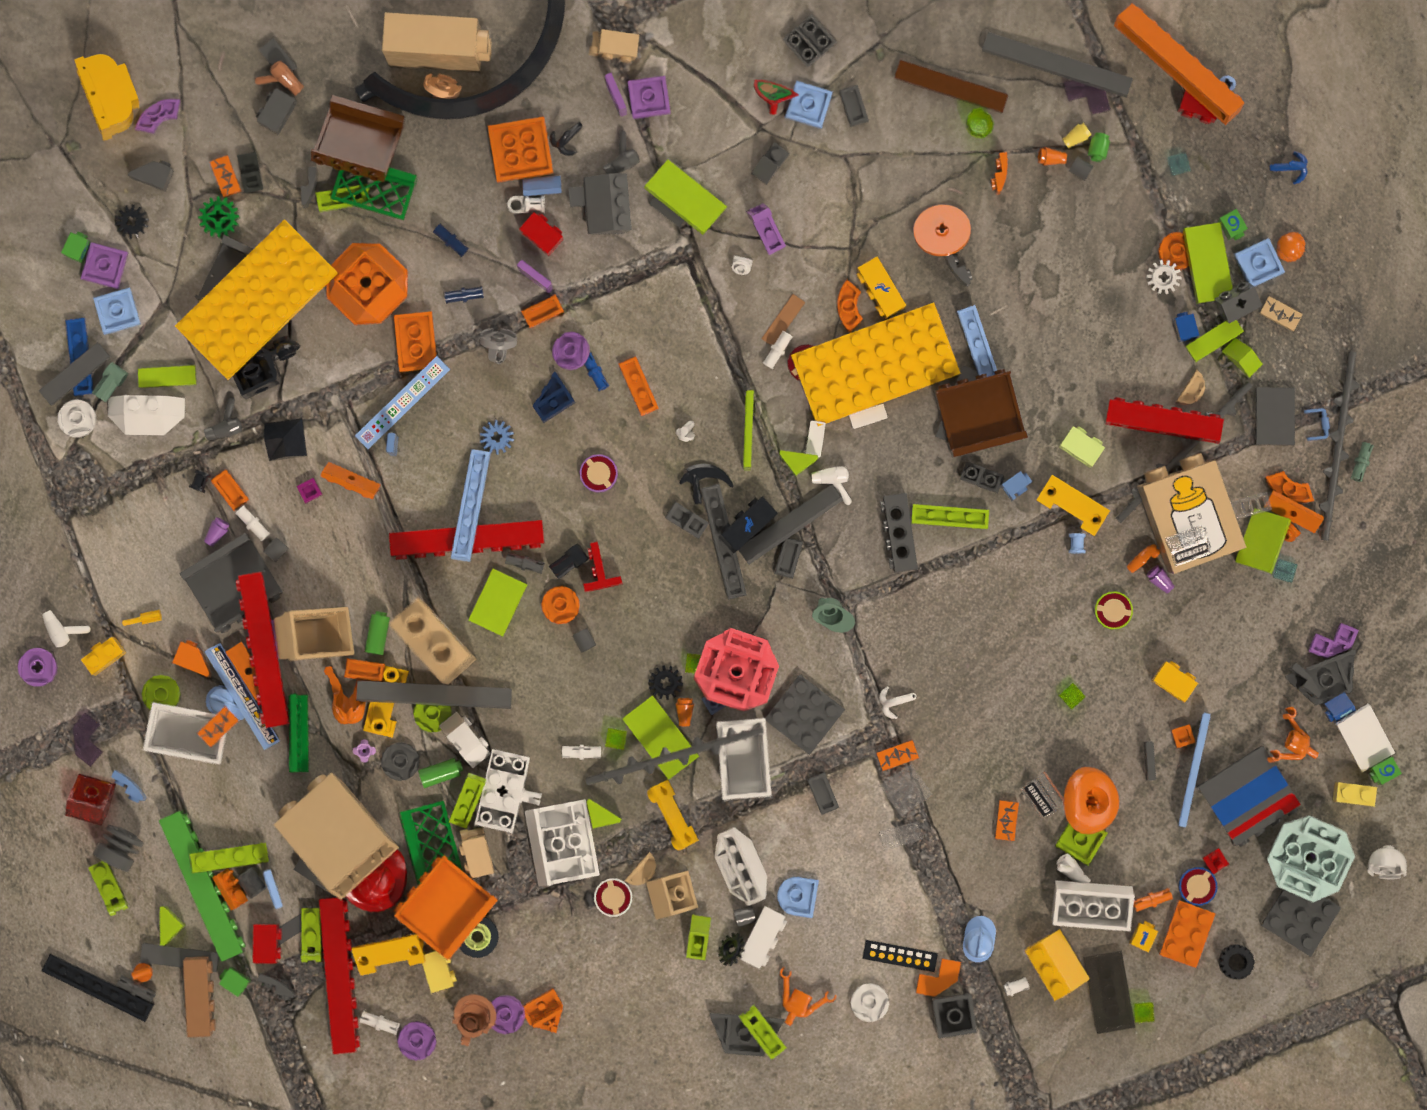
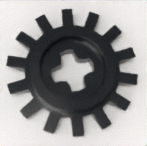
M126 205V212L120 209L119 212L122 215L115 216L116 219L120 220V222L115 223V226L120 225L117 231L119 233L123 230V237L128 233L129 239H132V234L139 238L138 232L145 233L142 228H148L144 221H149V218L143 217L147 214L146 211L140 213L141 207L135 210V205H132L131 210H129ZM129 217H136L135 226L127 225Z
M664 665L662 666L663 671H660L657 667L656 671L658 673L656 675L651 673L654 680L649 679V682L653 683L654 686L649 688L650 690L655 688L654 696L660 693L659 699L666 695V700H669L670 694L675 698L674 692H681L677 687L683 686V683H678V680L682 679V675L677 677L678 670L673 673L671 672L672 666L669 667V670H666ZM668 677L671 686L663 688V684L660 681Z
M734 932L731 934V937L727 935V939L725 941L722 940L723 944L719 947L721 953L718 954V957L722 956L719 961L721 963L724 962L723 965L732 966L733 962L736 964L738 958H742L740 952L745 951V949H742L745 946V942H743L744 937H740L739 933L735 936ZM735 947V951L731 953L730 948Z

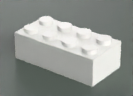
M1055 880L1051 915L1052 923L1057 926L1130 931L1134 903L1133 887Z

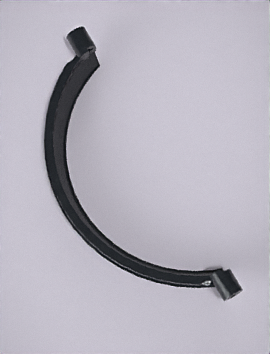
M548 0L547 14L541 36L528 59L508 79L485 92L458 99L428 98L404 91L382 78L376 72L371 73L363 80L362 84L354 89L362 103L376 95L399 110L426 118L463 119L493 111L507 104L526 90L549 62L562 30L565 0Z

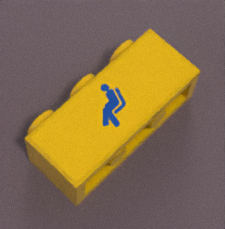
M878 256L857 268L858 273L856 276L861 284L865 283L868 288L866 293L870 300L874 299L878 305L875 308L880 317L884 316L887 319L906 308L904 300Z

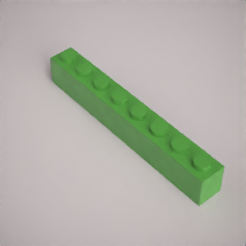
M178 811L159 820L221 962L245 952V941L236 932L238 929L237 923L234 918H230L228 914L230 908L226 901L223 902L220 896L221 892L212 878L215 876L214 872L191 873L189 854L204 852L203 848L199 849L197 844L199 838L195 830L191 831L189 826L191 820L188 814Z

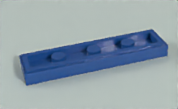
M85 318L65 320L70 364L89 349ZM92 373L73 388L74 396L92 394L94 390Z

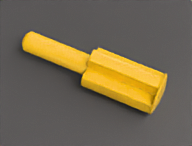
M160 609L141 613L140 617L123 620L122 624L126 626L142 622V625L162 621V614Z

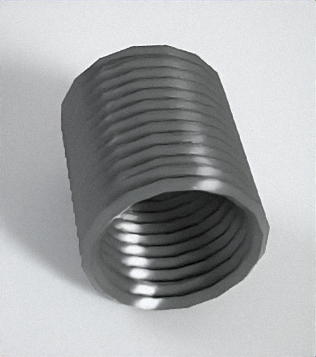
M254 867L236 878L249 899L267 888Z

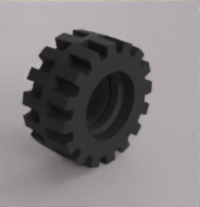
M1230 945L1220 953L1219 967L1222 973L1231 979H1244L1254 969V956L1245 946ZM1234 954H1240L1244 958L1245 963L1240 970H1233L1229 966V958Z

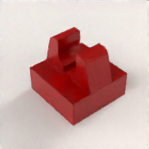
M1219 848L1202 858L1213 875L1229 865Z

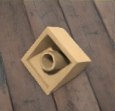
M688 871L646 882L656 920L698 908Z

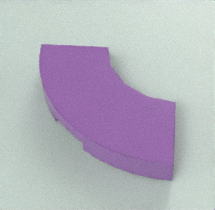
M165 99L150 106L139 117L135 130L155 134L157 127L162 122L169 119H177L181 100Z

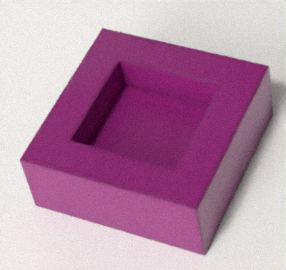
M314 478L296 486L305 504L323 495Z

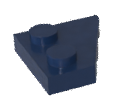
M556 371L553 372L547 386L543 388L540 397L533 404V408L543 423L576 403Z

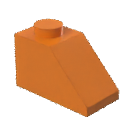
M187 640L186 643L180 642L172 663L211 678L212 673L202 649L197 648L198 644Z

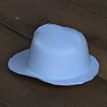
M215 686L208 692L206 706L211 713L218 714L226 706L239 720L244 719L225 686Z
M976 916L967 923L963 941V952L973 962H983L992 955L996 928L989 918Z

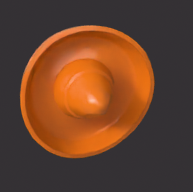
M1082 767L1076 770L1070 777L1064 793V810L1071 827L1082 834H1095L1110 826L1116 818L1119 810L1118 791L1111 778L1103 771L1093 767Z

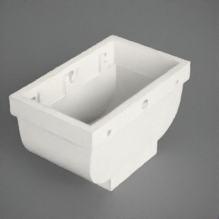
M152 703L143 750L221 764L227 733L215 745L210 747L197 733L217 714Z
M765 718L717 722L718 739L726 737L729 728H733L736 733L760 726L764 729V734L721 746L719 757L723 800L771 796Z

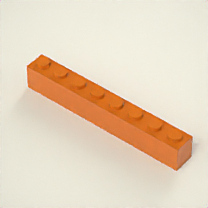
M1132 3L1117 16L1114 27L1223 124L1227 125L1241 112L1245 103L1242 98L1232 92L1226 83L1214 76L1211 70L1205 68L1196 57L1188 53L1185 47L1178 44L1168 32L1162 30L1156 21L1144 14L1140 7Z

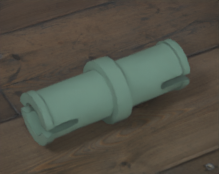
M1362 442L1358 458H1355L1354 461L1356 464L1350 479L1357 482L1363 481L1366 467H1369L1370 464L1369 458L1374 445Z

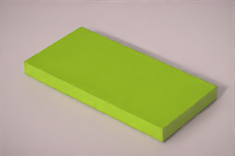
M667 160L644 186V189L702 235L707 232L727 208L724 203L670 160Z
M1221 222L1184 228L1183 234L1196 304L1215 301L1214 299L1219 297L1222 292L1233 289Z
M754 390L746 391L744 471H751Z
M653 695L622 718L652 758L659 757L664 747L671 753L692 747ZM697 753L690 755L687 765H683L676 759L659 764L658 767L669 780L696 760L699 755Z

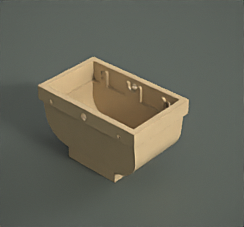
M348 607L283 612L282 616L274 618L279 659L294 661L354 655Z

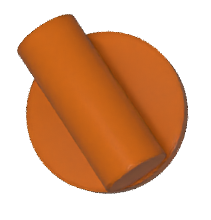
M1291 522L1284 539L1287 542H1293L1301 534Z
M140 963L135 966L131 973L132 978L139 982H147L152 978L153 969L147 963Z

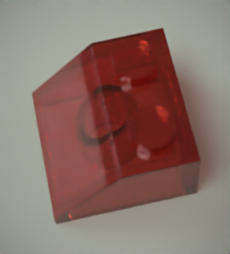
M79 774L67 798L65 816L102 826L108 814L116 784Z

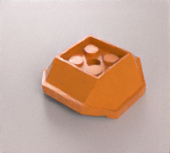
M352 243L331 264L338 274L326 285L327 299L354 325L382 324L408 297V270L381 244ZM364 279H371L369 287H362L361 284Z

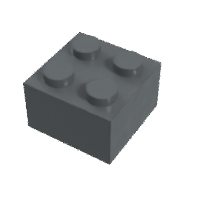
M970 993L932 999L937 1037L939 1039L977 1033L972 995Z

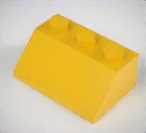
M1061 929L1056 930L1025 950L1054 1001L1069 994L1090 979Z

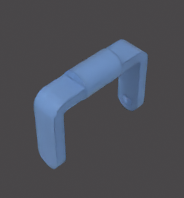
M1324 408L1304 410V413H1322L1321 423L1322 430L1324 431V436L1309 437L1307 441L1328 438V429H1330L1329 417H1327Z

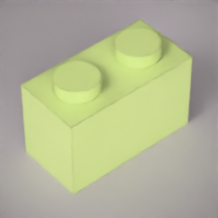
M1073 426L1059 448L1089 468H1092L1105 449L1102 446L1103 442L1096 437L1090 438L1087 436V432L1081 427L1077 426L1075 428Z

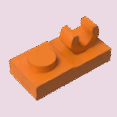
M227 868L212 878L232 911L247 902L248 899L237 883L239 880L234 878L232 874L234 871Z

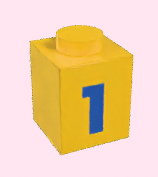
M1146 921L1144 924L1138 923L1129 944L1149 952L1158 931L1154 930L1155 925Z

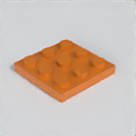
M544 117L488 126L497 183L554 174Z

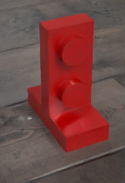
M598 542L590 543L591 548H587L590 560L594 559L595 567L591 568L593 577L598 578V581L583 584L585 593L623 585L621 576L606 579Z

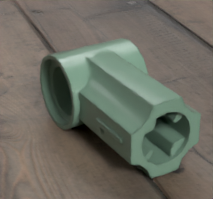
M111 362L105 369L103 378L92 394L106 403L115 389L120 387L126 380L128 372Z

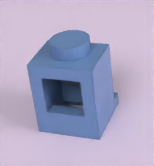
M1020 471L1003 483L1001 487L1010 500L1013 501L1016 499L1015 494L1017 493L1020 496L1027 491L1026 486L1032 481L1026 473L1023 474Z

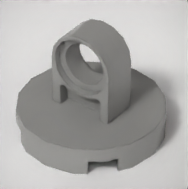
M489 328L480 332L479 343L489 348V361L501 364L506 358L507 349L517 346V334L500 328V332H493V328Z

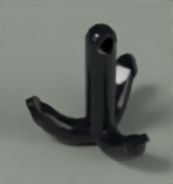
M580 122L575 124L570 130L565 131L558 141H556L555 131H552L550 135L551 145L558 148L561 154L573 156L577 151L565 149L564 146L581 130L583 125Z

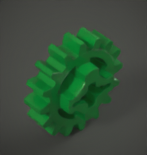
M217 196L216 201L209 198V204L203 203L205 209H199L202 215L198 216V219L203 220L199 224L200 227L206 226L204 232L208 233L211 231V237H214L215 234H217L219 239H221L222 234L229 237L228 232L234 233L233 227L239 226L236 220L240 219V216L235 214L239 211L238 208H233L234 202L228 204L226 197L223 201H221L219 196ZM223 206L227 207L231 213L224 212ZM214 207L213 211L211 213H208L209 210ZM220 213L223 216V218H220V221H217L215 217H218V214ZM208 222H213L215 224V229L211 228L208 225Z

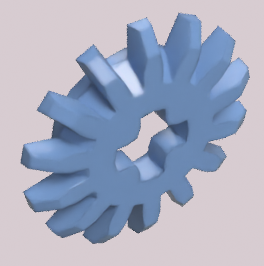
M495 420V425L493 426L491 422H488L489 428L487 429L484 426L482 428L486 433H480V436L485 438L480 440V443L486 442L483 448L490 447V453H492L493 449L496 450V455L499 454V449H502L503 453H505V446L511 448L508 442H514V439L509 438V435L514 433L507 431L511 428L509 425L506 428L503 427L504 421H502L501 425H498V420ZM494 432L502 434V438H500L498 443L491 439L494 436Z

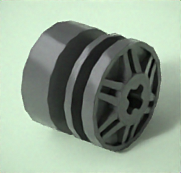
M108 824L106 830L113 835L103 833L102 836L109 841L108 844L99 842L92 854L117 869L129 872L134 860L128 854L129 852L139 854L140 851L134 848L133 845L142 847L144 842L132 832L122 827Z

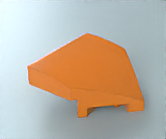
M554 988L524 1004L523 1007L525 1018L529 1025L556 1033L563 1011V1004Z

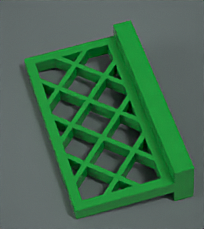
M389 168L385 180L390 182L392 188L382 192L378 186V183L382 181H374L364 187L359 179L363 176H356L345 182L343 178L344 170H339L331 200L404 221L414 187L418 180L417 175ZM358 180L362 188L351 193L348 184ZM376 185L380 194L370 199L365 189ZM402 185L410 187L408 194L400 198L396 189ZM346 186L350 195L344 198L337 197V190ZM394 190L398 199L388 204L384 195ZM364 191L368 200L363 203L356 202L354 195ZM382 197L386 206L380 209L375 208L372 201ZM400 202L403 206L402 214L393 213L390 207Z
M291 694L288 695V714L290 720L289 772H309L308 695Z
M444 801L398 813L417 886L421 884L419 879L425 872H428L437 854L442 857L446 856L439 852L444 842L451 845L453 850L450 856H446V858L463 871ZM441 805L443 814L439 820L429 815L433 807ZM419 811L426 815L421 825L413 821L411 813ZM427 817L437 822L432 832L423 827ZM439 824L447 828L448 832L444 838L434 833ZM420 829L430 833L426 843L418 840L417 835ZM432 836L442 840L438 850L428 846ZM426 847L436 852L431 862L423 859L422 853Z

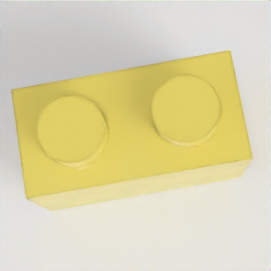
M1335 782L1332 802L1375 807L1377 787Z
M436 951L424 954L426 962L422 964L431 993L455 986L454 982L457 981L454 970L450 971L448 964L451 963V959L447 961Z

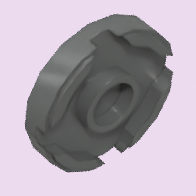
M401 742L387 747L383 752L381 764L383 771L388 777L402 781L415 775L418 771L420 760L415 748L410 744Z

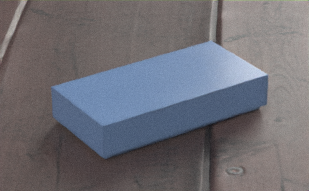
M561 176L523 179L524 196L562 193Z
M395 433L387 434L386 452L390 456H397L399 437Z

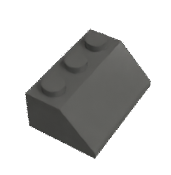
M609 173L584 177L588 235L624 234L632 230L627 173Z

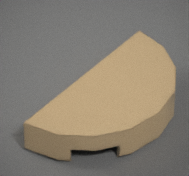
M1198 370L1194 372L1176 403L1191 405L1203 396L1205 381Z
M649 852L624 881L630 885H642L651 880L656 870V862L653 855Z

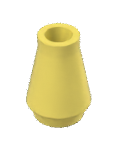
M1083 122L1080 125L1077 124L1062 140L1070 148L1073 145L1088 140L1091 133Z

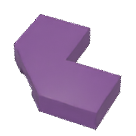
M1340 623L1333 640L1315 634L1308 652L1326 659L1352 648L1359 630Z

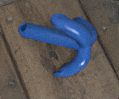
M1293 152V155L1300 161L1272 164L1269 166V169L1271 171L1301 170L1293 185L1300 183L1307 176L1308 161L1303 154Z

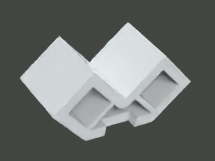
M456 712L439 727L457 748L462 757L474 768L491 754L486 748L489 745L483 737L478 738L469 726L472 723L465 715L461 717Z

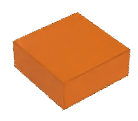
M1190 724L1171 730L1176 748L1196 743Z

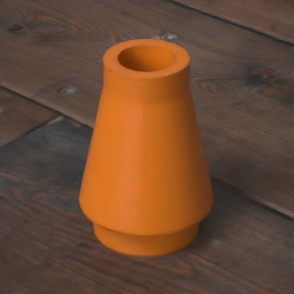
M1048 147L1039 149L1038 163H1041L1043 166L1066 164L1067 153Z
M678 698L675 705L679 726H690L694 709L693 699Z

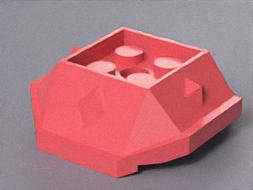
M730 628L724 631V633L706 641L694 680L706 699L741 711H747L767 703L779 664L768 640ZM738 671L741 675L734 676L731 672Z

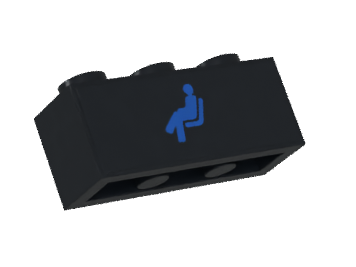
M763 496L759 499L755 497L748 504L750 507L745 512L741 510L733 517L736 521L731 525L727 523L720 529L722 533L718 537L733 554L778 514Z

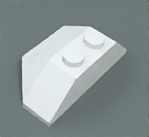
M145 395L114 396L108 399V417L125 435H165L185 418V398Z
M735 827L718 834L715 859L730 893L744 901L748 906L766 899L767 874L752 840Z

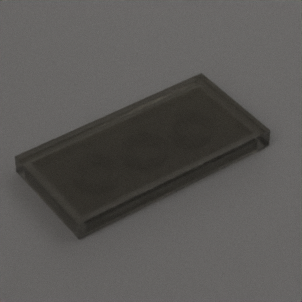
M1122 951L1083 957L1085 971L1090 978L1087 982L1096 1033L1100 1034L1135 1028Z

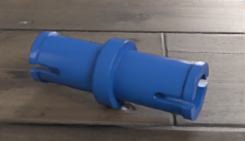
M590 352L584 365L588 370V376L592 377L600 392L601 389L608 388L609 384L602 374L601 366L598 367Z

